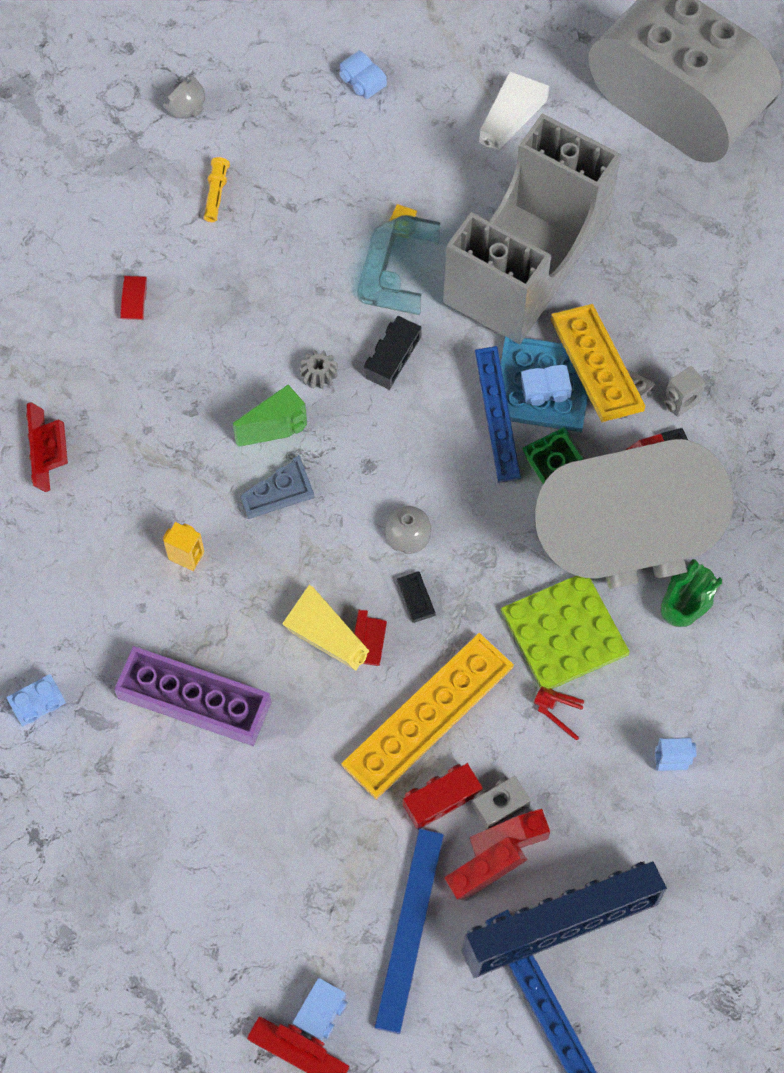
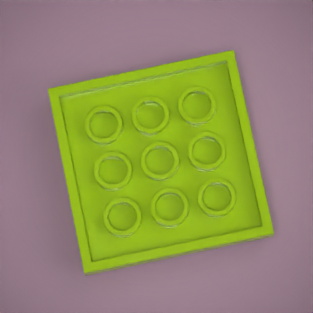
M576 575L501 608V613L540 688L543 686L547 689H554L630 654L591 578Z

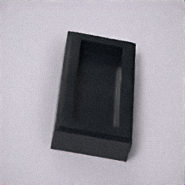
M420 571L397 578V583L413 623L436 616Z

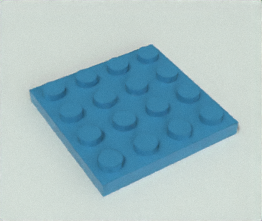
M505 336L501 369L511 422L556 429L565 427L569 431L582 432L588 394L563 344L524 338L522 343L518 344ZM556 365H567L572 389L570 398L563 402L548 400L538 406L525 403L521 372L529 369H545Z

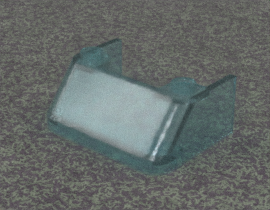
M402 215L378 226L373 231L357 288V297L360 302L367 305L420 315L421 293L401 290L400 276L395 272L387 271L396 236L439 245L440 222Z

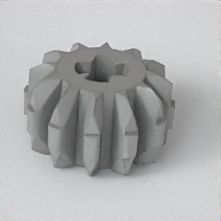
M314 350L313 356L306 353L305 360L300 362V376L304 377L305 384L311 383L313 389L317 385H320L323 389L325 383L332 385L333 379L337 377L336 370L338 369V364L334 361L332 354L326 356L325 350L321 354Z

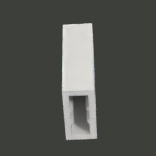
M509 72L480 130L479 143L488 148L500 150L546 103L549 86Z

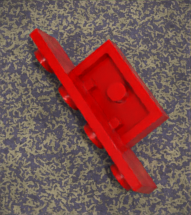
M30 402L26 404V418L29 431L31 481L36 488L48 492L50 491L49 470L68 464L65 425L59 419L45 424L44 410Z
M258 1017L247 1037L251 1043L305 1073H347L349 1070L348 1064L327 1053V1049L323 1048L325 1044L312 1036L310 1039L300 1035L302 1031L291 1024H288L287 1027L282 1024L277 1026L263 1017Z

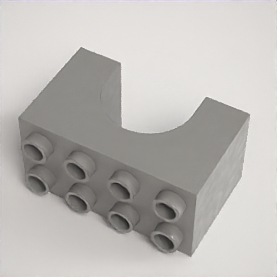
M542 113L519 144L517 164L512 181L491 220L487 221L470 212L447 244L443 303L508 337L512 341L521 344L610 215L621 154Z

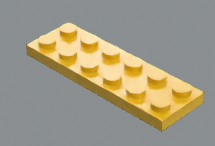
M589 304L551 314L550 320L601 423L644 412L645 404L594 305Z

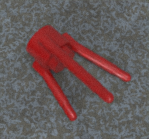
M542 686L534 700V704L539 706L538 711L545 714L573 739L578 740L579 737L548 709L553 710L557 702L582 710L583 705L581 704H584V700Z

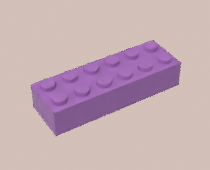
M135 646L131 650L114 689L117 698L251 746L255 745L272 703L270 693Z

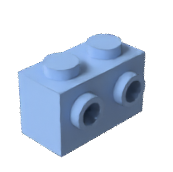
M51 674L6 697L22 727L66 703Z

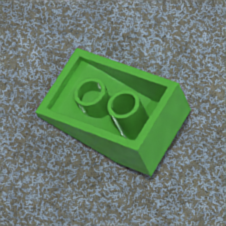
M289 384L233 422L237 446L288 438L294 433H300L307 425L306 405Z

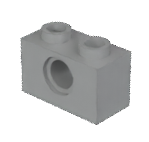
M692 365L671 378L668 383L664 404L677 417L699 404L706 382Z
M516 776L510 779L504 777L495 784L496 787L489 791L484 789L474 796L472 808L486 830L507 821L530 807L531 800ZM497 797H502L507 803L504 806H497L493 800Z

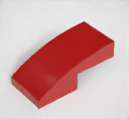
M124 276L121 319L144 320L147 277Z

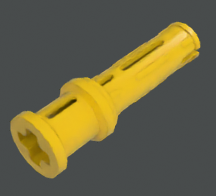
M221 157L211 159L212 170L211 174L208 175L210 186L203 219L212 223L218 219L222 188L227 184L226 172L230 167V162Z

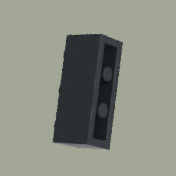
M397 316L394 322L388 324L384 339H380L377 342L376 352L373 357H368L364 365L366 379L388 390L391 389L420 341L422 326L400 316Z

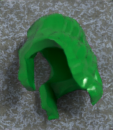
M692 559L691 563L687 565V572L671 576L667 592L662 600V617L672 626L687 627L703 616L713 606L715 593L722 585L721 577L717 579L710 569L705 568L703 564H699L696 559Z

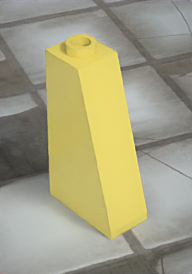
M311 585L306 588L282 623L295 636L355 671L366 660L369 652L367 647Z

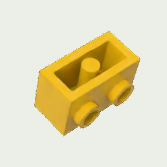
M177 522L174 523L172 528L166 530L163 541L168 559L194 571L205 552L201 533L196 532L188 524L184 523L181 525Z

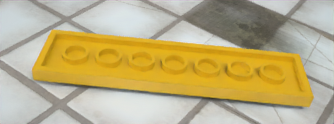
M478 633L341 763V766L377 800L514 668V664L482 634Z

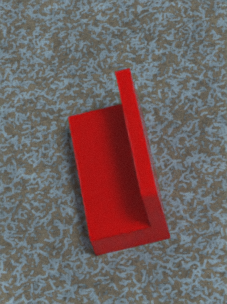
M359 609L354 634L369 650L363 664L380 666L387 621L368 618V611Z

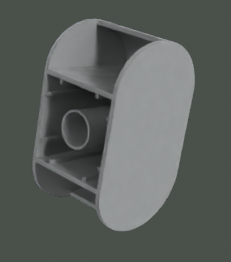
M636 0L591 46L589 51V67L592 77L601 93L609 102L687 156L701 162H716L723 158L732 143L764 109L775 102L781 90L779 70L774 59L763 44L753 35L699 0Z
M683 439L669 440L571 462L555 470L544 482L535 508L536 531L544 550L558 566L574 575L585 578L606 577L610 589L639 583L636 570L653 566L655 577L658 578L687 572L684 559L697 557L708 551L725 533L733 511L732 486L723 465L712 452L696 442Z

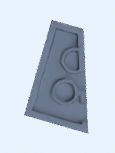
M300 455L293 458L291 463L285 467H280L276 470L275 474L266 480L260 481L240 495L247 518L251 519L313 499L314 492Z

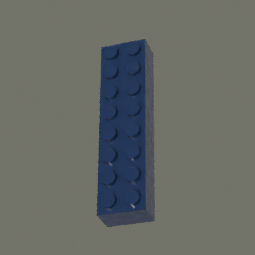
M642 861L633 865L629 871L622 873L619 870L610 874L606 880L600 882L598 879L587 883L585 888L578 891L575 888L567 890L561 895L562 897L555 900L552 898L544 899L539 902V906L529 909V907L521 908L515 912L514 916L509 918L505 916L498 917L491 922V925L482 928L481 925L475 926L467 931L468 934L465 935L461 951L473 978H477L658 906L667 887L654 861L646 864Z

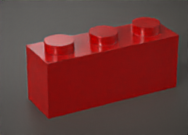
M468 763L463 766L457 764L450 768L448 774L443 777L435 776L427 781L425 787L419 790L418 788H413L405 794V798H403V807L416 829L419 830L475 799L474 796L482 791L483 787Z
M507 836L444 878L456 899L465 901L528 859L516 839Z

